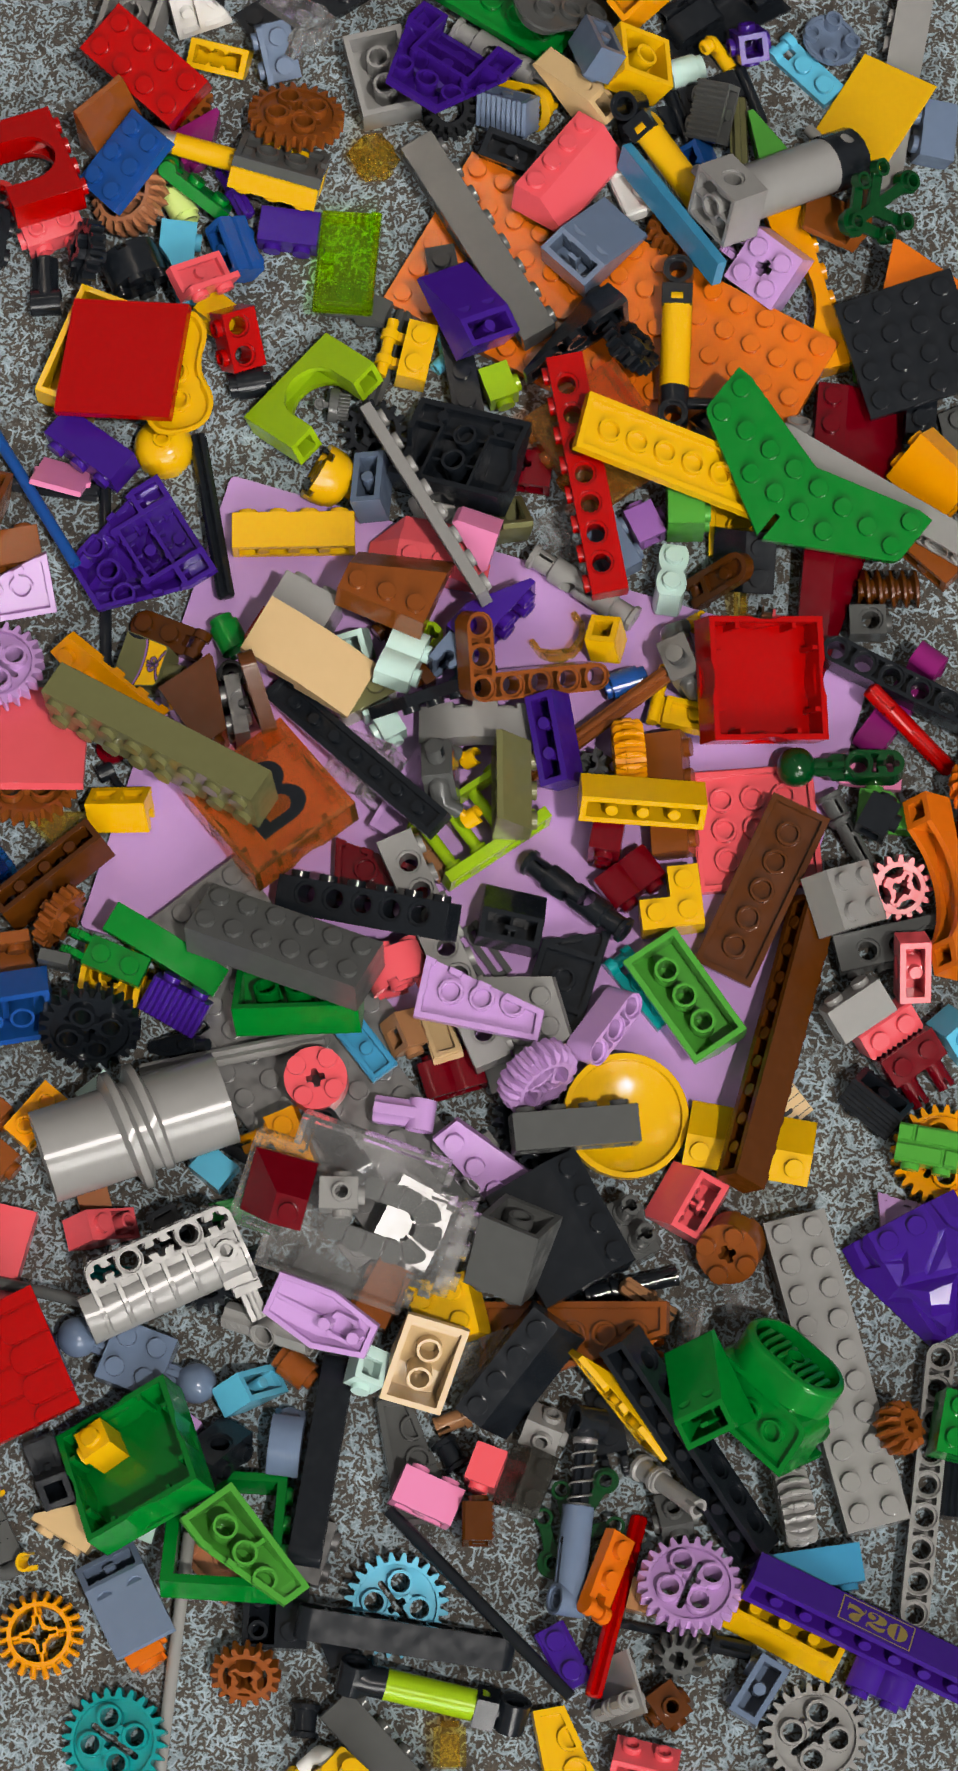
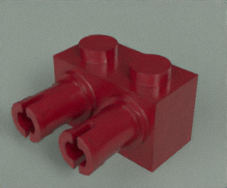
M923 1025V1029L918 1028V1032H913L912 1036L908 1035L907 1040L903 1039L902 1043L898 1042L897 1047L893 1046L892 1050L888 1049L887 1054L882 1053V1057L877 1056L876 1060L870 1059L880 1077L889 1083V1086L896 1089L900 1088L909 1102L914 1104L913 1110L922 1107L921 1102L926 1104L930 1100L916 1079L917 1075L923 1070L927 1072L938 1092L948 1089L947 1084L951 1087L955 1083V1080L941 1061L943 1056L948 1053L932 1027Z

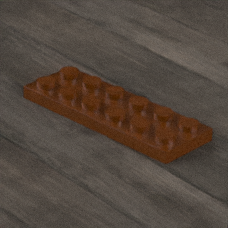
M773 793L696 954V958L702 966L747 988L751 987L799 887L800 879L803 878L828 826L830 818L782 795Z

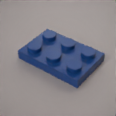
M132 108L79 178L84 177L89 191L120 216L175 144Z

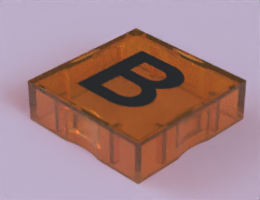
M281 718L276 720L278 730L264 735L262 732H259L234 750L272 772L279 799L259 828L250 823L244 825L238 822L231 813L223 809L222 811H217L210 807L206 800L198 796L195 798L190 797L181 790L187 808L211 836L226 847L234 863L259 892L278 879L279 873L285 874L307 853L326 844L359 819L355 802Z

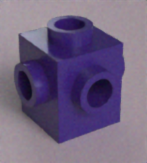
M753 21L741 22L737 24L738 28L729 29L730 39L726 40L727 52L741 66L752 67L759 65L760 62L770 60L769 49H771V39L768 31Z

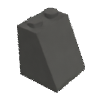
M505 1193L480 1215L463 1282L473 1286L479 1292L490 1293L500 1297L507 1304L522 1306L535 1292L563 1216Z

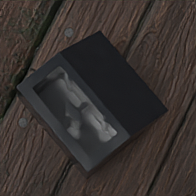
M486 884L473 945L535 958L541 942L547 898Z
M311 1586L284 1607L280 1604L243 1602L241 1646H244L246 1639H248L253 1647L259 1642L263 1643L262 1650L308 1652V1641L293 1637L299 1603H310Z

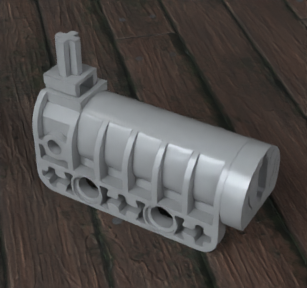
M216 1205L204 1208L89 1260L83 1268V1276L90 1292L75 1298L96 1345L221 1288L225 1291L231 1289L234 1298H241L251 1323L266 1316L262 1313L265 1305L258 1291V1288L263 1286L236 1222L227 1208ZM213 1212L224 1216V1219L220 1221V1228L214 1225L202 1228L199 1222H197L198 1218L204 1223L212 1220ZM186 1224L192 1225L195 1230V1236L190 1242H183L179 1236L181 1227ZM171 1231L172 1239L178 1247L174 1249V1245L169 1243L161 1248L162 1254L160 1255L155 1251L145 1254L149 1260L144 1262L143 1254L137 1246L142 1244V1249L146 1250L154 1245L153 1239L155 1238L161 1242L170 1239L167 1232ZM125 1251H133L136 1255L135 1265L128 1269L123 1268L120 1264V1256ZM112 1257L113 1265L119 1271V1274L114 1276V1271L112 1270L104 1272V1279L102 1281L90 1277V1274L94 1272L93 1266L98 1265L101 1268H106L111 1265L107 1259Z

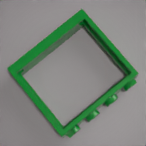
M234 1471L227 1480L222 1481L215 1487L216 1492L232 1482L242 1494L276 1495L273 1538L288 1556L289 1544L283 1543L284 1535H290L292 1516L286 1515L287 1506L293 1507L294 1487H288V1477L257 1472ZM183 1512L166 1522L159 1579L160 1597L278 1604L242 1577L176 1574L181 1522L179 1519L182 1517Z

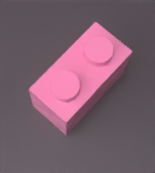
M412 1463V1466L406 1464L399 1474L387 1504L447 1530L452 1524L466 1490L460 1488V1483L450 1477L442 1476L440 1479L429 1474L430 1469L421 1464Z

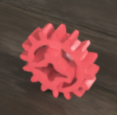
M896 854L895 861L890 856H884V865L875 862L873 865L877 871L873 875L878 892L879 886H881L885 894L884 899H881L887 920L891 914H893L895 922L901 921L902 915L907 920L912 919V911L922 914L923 910L920 904L922 902L930 903V900L925 897V893L933 891V888L925 883L931 879L930 875L921 873L925 865L919 863L914 866L915 858L911 856L904 862L902 854ZM900 867L895 874L890 876L884 875L887 871ZM913 876H915L917 881V890L912 882ZM894 883L904 887L902 893L896 892L893 889ZM909 899L912 900L909 905L897 908L900 907L901 902Z

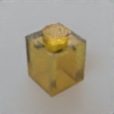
M441 1721L440 1727H433L434 1769H466V1727H459V1721Z

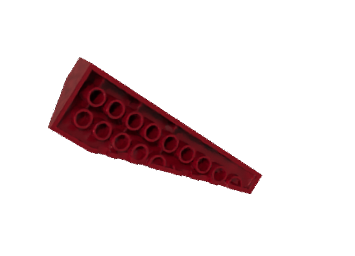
M819 382L814 396L812 437L891 482L886 475L892 469L890 466L891 461L902 452L904 411L871 422L860 388L846 384ZM802 548L796 616H823L825 642L827 638L838 636L865 559ZM830 649L827 651L830 657L834 649ZM823 667V678H824V675H825V672H826V668H824V667Z

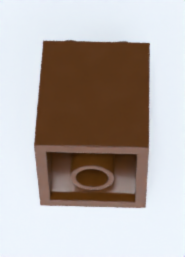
M208 653L159 686L158 689L161 702L170 710L168 714L173 720L228 748L230 744L214 660L211 654Z

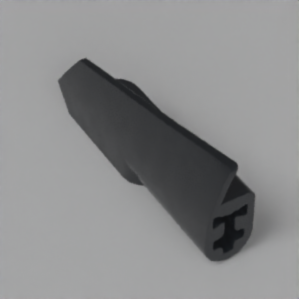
M697 0L673 16L664 25L663 31L657 35L669 40L671 60L688 54H693L694 56L703 55L699 49V42L705 39L706 36H716L723 45L727 39H730L729 29L738 28L737 24L753 21L755 24L762 26L790 12L791 7L783 0Z

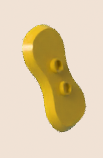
M191 311L172 422L147 420L149 426L159 434L178 435L198 429L209 419L213 409V395L203 376L201 365L207 329L203 319L194 311Z

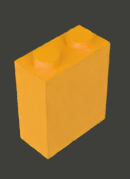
M934 427L924 432L919 430L909 439L908 444L910 447L905 453L900 452L891 461L890 466L892 469L886 477L897 487L952 518L958 511V450Z

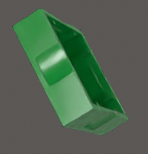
M163 1374L127 1394L109 1409L88 1417L56 1436L66 1473L75 1489L76 1506L87 1542L107 1556L216 1493L182 1388ZM99 1417L120 1432L130 1455L105 1474L91 1464L85 1465L76 1452V1449L79 1447L74 1437L76 1433Z

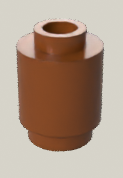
M282 1348L271 1363V1366L276 1369L275 1373L298 1391L303 1387L309 1390L320 1376L316 1372L319 1366L306 1355L290 1349Z

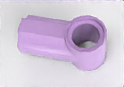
M376 1095L372 1123L404 1127L405 1130L414 1133L433 1134L438 1102L420 1097L402 1099Z

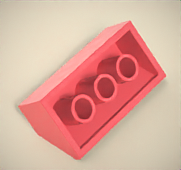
M578 111L515 183L511 208L553 232H556L565 223L583 212L619 170L617 164L621 150L605 125Z

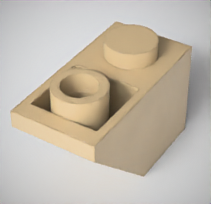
M76 1504L56 1508L48 1512L35 1513L31 1518L37 1524L35 1531L49 1540L54 1535L63 1540L62 1548L76 1557L81 1552L89 1556L94 1548L93 1545L87 1542Z

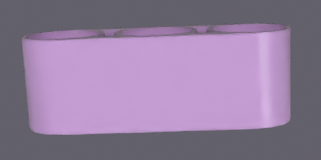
M613 986L607 987L567 1041V1045L572 1050L577 1061L599 1066L607 1059L641 1012L642 998L639 993Z

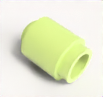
M172 184L167 185L166 188L170 194L164 199L167 200L169 205L163 208L169 218L198 222L200 216L196 203Z

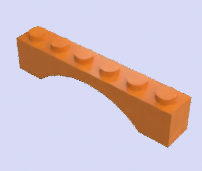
M924 791L902 802L907 831L924 858L935 892L936 925L931 940L934 976L958 981L957 832L950 797Z

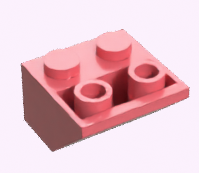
M673 1160L644 1210L645 1218L696 1246L700 1236L725 1200L730 1186L703 1170L682 1165V1163Z

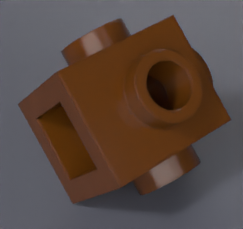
M671 1678L661 1680L644 1693L648 1713L643 1714V1717L651 1728H657L658 1731L670 1729L671 1732H674L688 1722L685 1717L693 1711L689 1706L690 1698L683 1688L675 1686Z

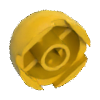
M147 422L136 434L133 448L134 454L141 466L140 468L151 477L156 474L160 479L165 480L177 477L193 461V443L189 432L178 435H163L155 432Z
M332 444L327 447L330 453L327 455L322 452L310 471L308 477H310V482L312 483L308 491L302 489L300 497L318 506L331 507L337 505L343 498L350 499L354 463L346 453Z

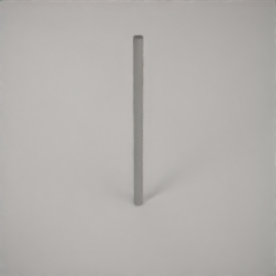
M183 1532L178 1574H191L195 1541L188 1532ZM175 1598L172 1623L176 1631L170 1634L160 1717H163L164 1721L158 1728L168 1731L167 1735L160 1737V1742L167 1744L168 1748L159 1749L158 1754L165 1758V1761H155L154 1763L159 1771L167 1770L188 1599Z

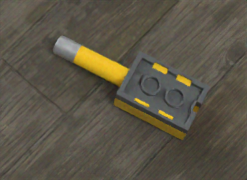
M155 126L175 144L168 154L229 171L226 187L233 188L241 194L251 193L261 196L269 202L286 203L292 205L297 210L314 211L325 184L331 154L317 150L310 152L307 148H302L301 153H298L296 148H291L289 152H286L285 146L282 145L275 149L274 142L264 144V137L256 138L254 132L247 130L244 131L236 149Z

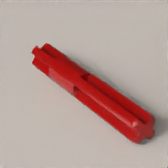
M871 684L865 690L864 696L941 775L948 776L951 773L952 767L955 766V762L879 684Z

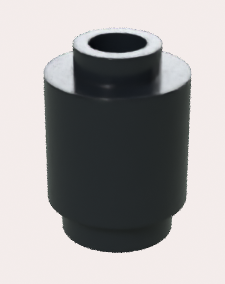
M263 366L227 375L232 399L239 398L242 401L263 397L267 390L272 388L270 371L264 372Z

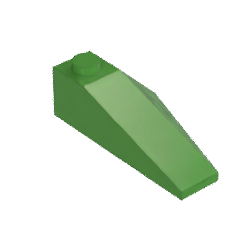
M232 1482L179 1519L201 1549L281 1606H286L310 1588L309 1584Z

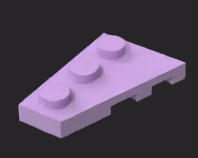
M46 551L0 574V622L57 612Z

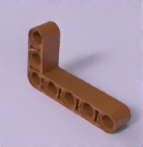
M466 610L461 612L455 619L458 686L460 694L467 700L491 702L519 699L549 689L564 693L596 691L603 689L609 682L610 674L605 665L587 661L496 670L493 623L490 616L485 612ZM473 618L477 621V628L474 632L470 628ZM477 649L479 652V659L476 663H474L472 655L474 650ZM590 669L593 670L594 674L591 682L588 681L587 677ZM562 672H564L566 676L563 685H561L559 681ZM536 675L538 682L536 687L533 689L531 680L532 677ZM505 678L509 679V688L507 691H504L503 689V682ZM479 680L481 683V690L478 694H476L474 686L475 683Z

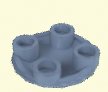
M830 11L827 15L811 18L805 24L802 33L803 44L808 53L818 62L828 66H841L849 63L856 56L857 50L861 45L860 37L843 20L842 15L836 11Z

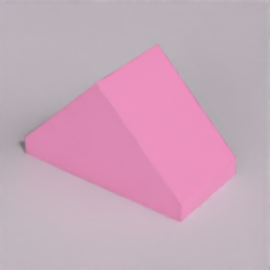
M462 506L457 509L452 524L458 530L467 549L469 548L479 569L481 572H484L488 569L504 520Z

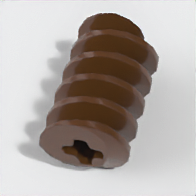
M865 569L861 570L859 578H857L856 604H861L862 600H865L866 604H873L874 600H878L879 604H885L886 600H890L892 608H896L898 601L902 600L904 607L908 608L911 600H914L918 609L920 603V582L917 572L910 570L908 578H906L904 571L898 570L894 578L892 571L886 570L883 578H881L879 570H873L872 576L869 578Z

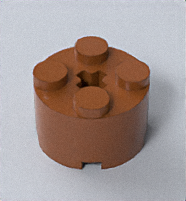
M726 1211L718 1214L711 1220L696 1243V1258L700 1268L714 1284H737L747 1280L754 1273L764 1255L767 1243L764 1230L755 1219L741 1215V1212Z

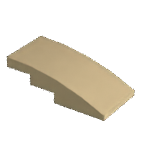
M271 596L240 647L242 652L252 649L255 659L266 665L267 670L292 683L296 690L347 719L372 679L376 666L374 661L356 648L274 596Z

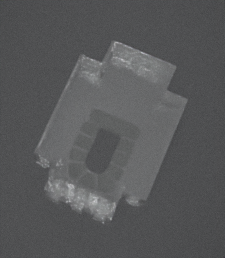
M311 1109L303 1112L295 1137L264 1126L257 1129L230 1209L237 1225L263 1233L253 1261L255 1265L277 1273L285 1271L334 1289L347 1298L395 1315H399L403 1307L409 1309L415 1293L414 1290L410 1289L411 1286L419 1289L417 1295L426 1299H430L433 1294L446 1298L450 1290L456 1291L461 1278V1273L456 1272L460 1260L464 1262L467 1260L472 1243L467 1242L470 1230L476 1232L480 1215L482 1214L477 1212L479 1202L443 1190L444 1187L450 1188L456 1170L451 1169L452 1159ZM256 1146L319 1162L300 1231L268 1223L240 1209ZM335 1171L352 1172L353 1176L359 1177V1185H365L366 1198L405 1211L414 1218L416 1223L414 1235L406 1241H395L350 1225L352 1218L336 1219L332 1218V1213H320L319 1176H333ZM339 1193L338 1197L343 1198L347 1193Z

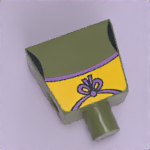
M127 631L115 666L126 674L124 678L136 688L141 686L149 692V697H160L158 687L187 668V666L178 665L179 657L170 647Z

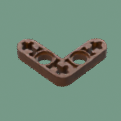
M252 649L237 653L238 662L245 681L243 689L245 695L248 696L250 709L262 734L278 730Z

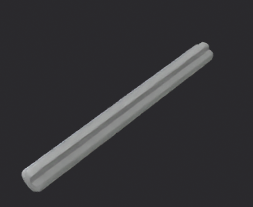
M324 1034L282 1035L142 1063L139 1065L140 1075L210 1052L214 1056L218 1067L300 1051L311 1046H324L326 1041Z

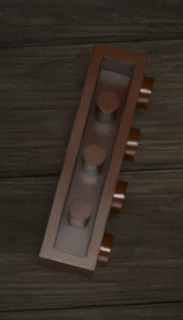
M87 818L83 819L0 885L1 914L15 930L23 929L38 917V913L41 910L39 907L45 899L49 900L52 898L54 892L59 893L62 886L66 888L68 884L75 887L113 858L115 856L114 852Z

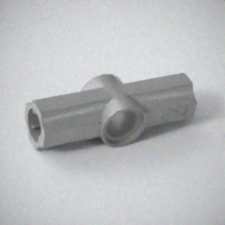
M232 1301L225 1305L221 1316V1327L249 1336L256 1346L262 1349H269L273 1345H277L308 1356L314 1351V1349L307 1347L268 1316L251 1323L244 1305Z

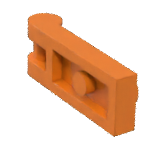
M614 1528L605 1529L577 1602V1610L585 1616H591V1619L601 1626L606 1625L612 1618V1610L610 1608L635 1544L633 1540Z

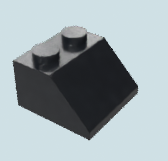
M715 526L713 563L732 552L747 553L751 556L754 563L752 577L732 591L773 594L777 544L761 541L769 530L763 529L756 537L753 529Z

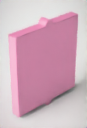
M44 457L39 466L34 467L29 484L81 497L85 489L90 488L92 475L86 471L83 474L80 473L69 463Z

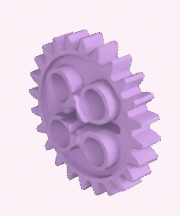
M6 622L0 628V683H4L0 685V705H3L4 709L9 711V703L13 702L19 707L21 706L20 697L31 699L29 689L38 691L37 681L44 679L42 671L45 670L42 649H39L38 640H32L29 631L22 634L19 625L10 630L9 622Z
M684 1535L681 1544H678L672 1537L670 1538L668 1548L660 1542L658 1543L657 1552L649 1550L647 1560H642L641 1571H638L637 1581L639 1583L636 1590L637 1593L642 1594L639 1604L648 1605L646 1610L647 1616L657 1615L656 1625L661 1624L663 1621L667 1622V1632H670L676 1626L679 1627L680 1636H683L686 1629H690L692 1636L696 1637L700 1628H702L706 1635H709L711 1625L721 1630L723 1620L730 1622L733 1615L732 1612L737 1613L738 1601H741V1595L743 1594V1591L740 1590L743 1579L737 1578L740 1568L731 1567L733 1562L732 1556L722 1558L723 1547L713 1551V1541L711 1540L705 1546H702L698 1536L694 1543H689L688 1538ZM676 1564H682V1565L686 1566L687 1568H686V1569H681V1568H678V1567L675 1566V1565H676ZM701 1564L702 1567L697 1574L695 1583L692 1584L683 1607L678 1608L677 1605L682 1599L684 1589L690 1583L696 1566ZM705 1578H714L717 1582H709ZM662 1590H670L674 1594L668 1595L662 1592ZM698 1603L703 1605L704 1608H696L692 1604Z

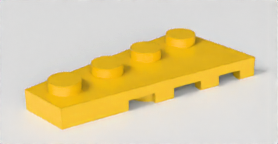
M564 1705L530 1712L542 1771H594L591 1762L588 1761L583 1751L582 1743Z

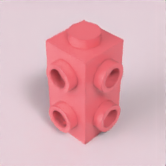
M79 211L20 228L21 232L17 233L16 236L21 250H28L31 259H34L41 255H52L54 251L67 247L69 239L72 240L74 237V230H78V222H82Z

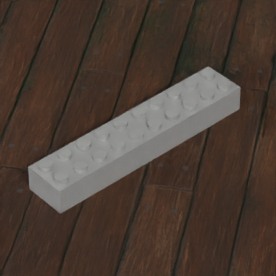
M825 1208L763 1223L762 1228L767 1242L766 1251L786 1323L802 1333L839 1368L844 1379V1390L828 1414L830 1435L819 1444L845 1538L906 1523L911 1517L894 1456L889 1455L886 1448H881L879 1437H875L877 1430L872 1423L876 1421L875 1412L880 1409Z

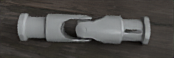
M460 17L453 25L449 33L450 37L485 58L490 54L492 46H500L523 60L521 67L511 76L515 81L527 84H541L552 95L554 94L532 64L535 60L523 54H518L512 47L485 30H477L467 24L466 19Z
M541 544L535 546L525 562L524 567L527 569L533 568L546 576V581L567 593H571L574 598L600 615L621 617L626 631L632 628L642 611L640 606L634 607L621 599L620 596L592 601L589 593H584L581 575L585 574L562 557L557 559L543 550Z

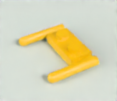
M667 686L651 697L646 717L647 724L652 726L658 724L661 725V728L670 730L680 729L684 733L700 736L697 701L670 695L664 697Z

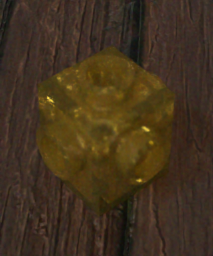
M382 133L363 135L346 154L355 166L357 174L365 182H383L393 175V169L401 161L395 153L393 145L386 140Z

